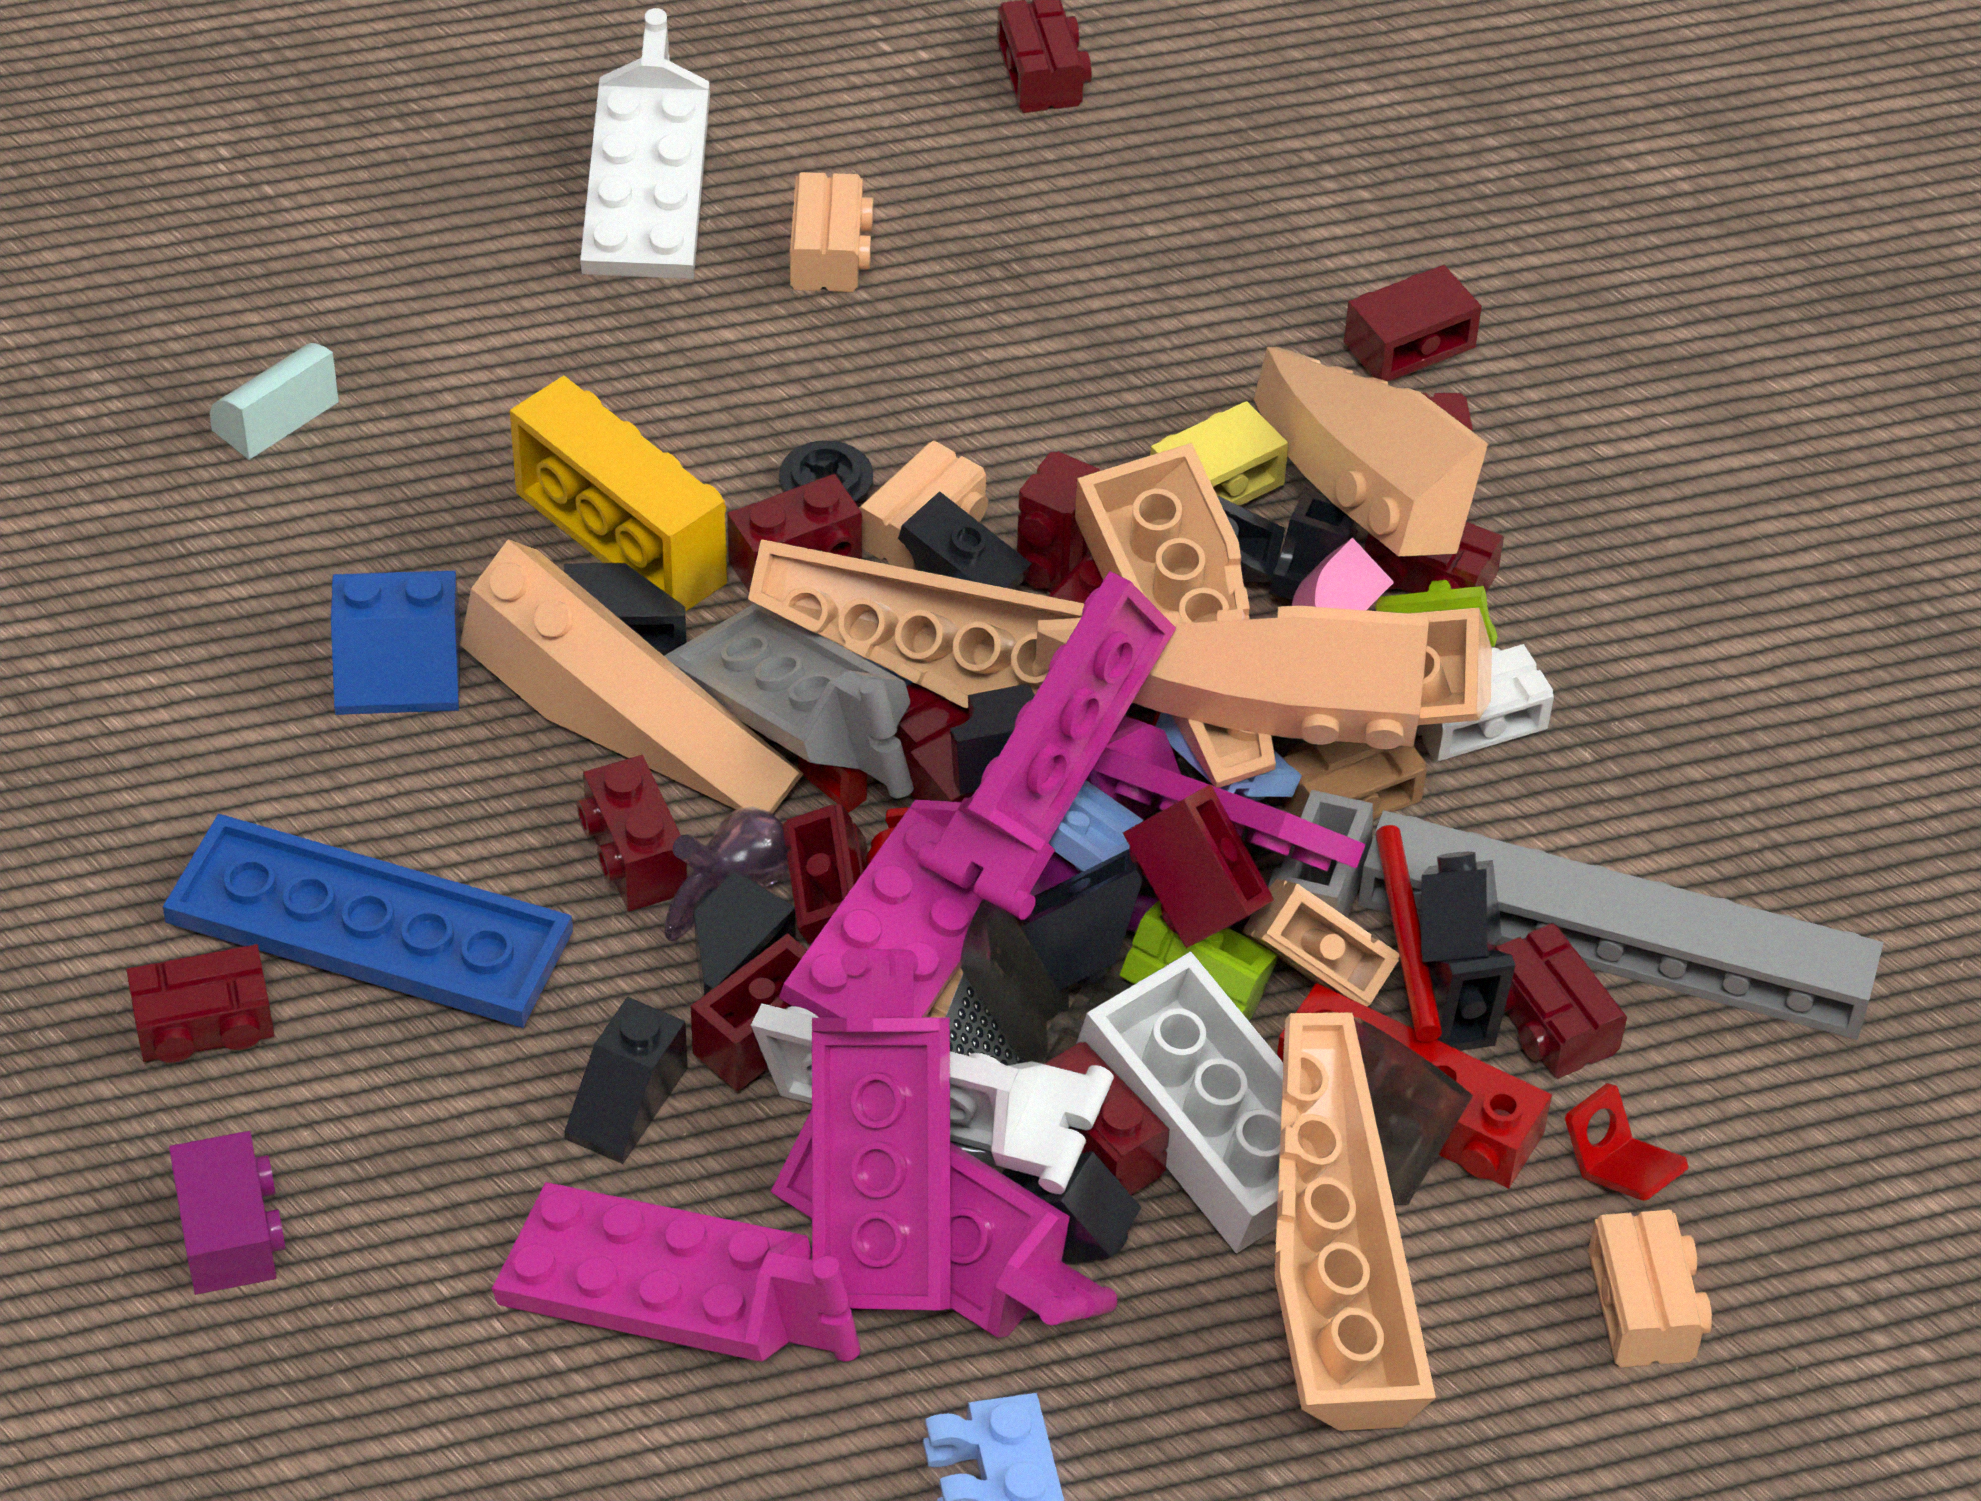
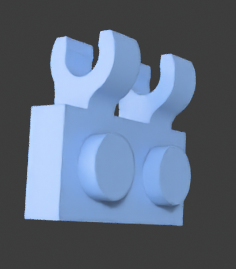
M1037 1393L968 1402L967 1420L955 1414H938L925 1419L928 1437L923 1438V1447L928 1467H944L961 1461L977 1459L981 1480L969 1474H953L940 1478L939 1484L942 1497L937 1498V1501H1064Z

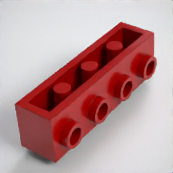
M1316 983L1296 1013L1352 1012L1377 1126L1404 1138L1406 1142L1417 1149L1429 1150L1462 1166L1475 1177L1489 1179L1509 1189L1544 1135L1552 1094L1438 1040L1431 1042L1419 1041L1415 1036L1413 1028ZM1285 1029L1279 1036L1277 1056L1282 1062L1284 1060Z

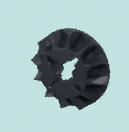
M830 440L814 441L797 447L784 458L779 470V482L781 483L782 491L786 492L816 481V479L819 480L836 474L854 502L864 503L866 502L869 488L873 486V469L869 459L860 450L849 444Z

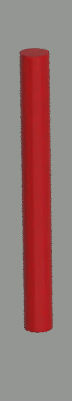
M1386 825L1376 831L1375 837L1415 1036L1419 1041L1431 1042L1441 1036L1442 1030L1428 962H1423L1421 928L1400 829L1394 825Z

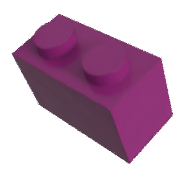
M251 1131L170 1145L169 1151L194 1294H203L277 1279L272 1252L286 1250L279 1209L266 1212L264 1209L262 1197L276 1195L269 1155L255 1157Z

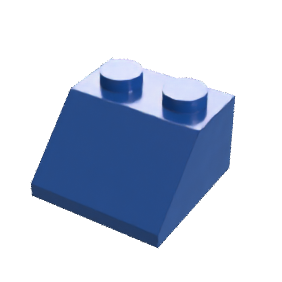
M456 570L333 574L331 637L335 715L459 711L461 619Z

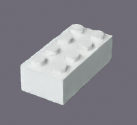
M1189 952L1087 1012L1077 1043L1086 1042L1170 1129L1168 1147L1165 1149L1167 1152L1166 1167L1237 1254L1277 1228L1283 1062L1193 953Z

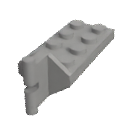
M754 603L665 655L670 662L740 721L806 761L816 764L860 769L887 785L889 795L894 798L905 797L913 791L914 787L901 741L893 736L897 732V725L910 704L905 681L832 640Z

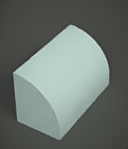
M316 343L306 344L224 396L211 407L210 423L212 431L250 460L339 402L333 352Z

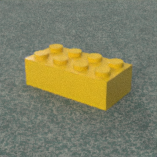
M564 375L509 410L516 494L602 563H626L684 605L686 611L727 584L725 500H723L720 493L713 486L700 482L686 471L672 454L668 452L663 453L646 440L632 423L628 421L623 422L605 408L595 394L588 390H582Z

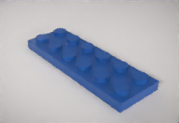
M219 813L163 905L165 923L243 946L258 944V949L266 953L524 1028L573 933L572 915Z

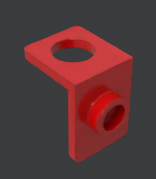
M1606 1083L1565 1115L1566 1126L1583 1179L1645 1201L1689 1168L1686 1157L1633 1138L1619 1089L1615 1085ZM1605 1108L1610 1119L1608 1131L1599 1143L1592 1145L1587 1137L1589 1121L1598 1110Z

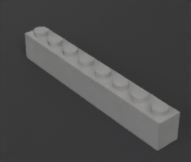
M1385 810L1382 812L1376 831L1386 825L1397 826L1401 831L1420 923L1421 880L1424 871L1429 866L1437 865V856L1454 852H1475L1476 862L1493 860L1502 934L1498 941L1499 944L1518 937L1524 939L1528 933L1554 923L1589 968L1858 1040L1884 942L1862 937L1853 932L1840 931L1798 920L1789 915L1775 914L1737 904L1728 899L1715 898L1684 890L1664 882L1650 881L1612 871L1603 866L1590 865L1559 857L1539 849H1529L1487 838L1478 833L1465 832L1434 824L1414 816H1404ZM1374 835L1363 866L1358 906L1391 914L1376 837Z

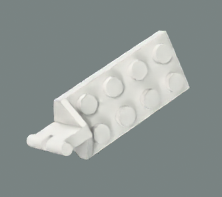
M659 8L650 9L645 14L642 58L599 78L580 259L581 272L585 275L694 279L710 88L709 81L670 62L667 15L665 11Z
M761 1003L751 1027L780 1096L812 1104V1018L819 1017L801 1007L791 1006L787 1009H782ZM950 1052V1141L991 1151L997 1166L1040 1177L1039 1185L1043 1189L1054 1194H1062L1086 1143V1139L1082 1134L1068 1128L1071 1126L1083 1130L1092 1129L1114 1076L1106 1068L1097 1065L1090 1066L1086 1075L1033 1061L1005 1066L998 1060L985 1054L972 1053L966 1056Z

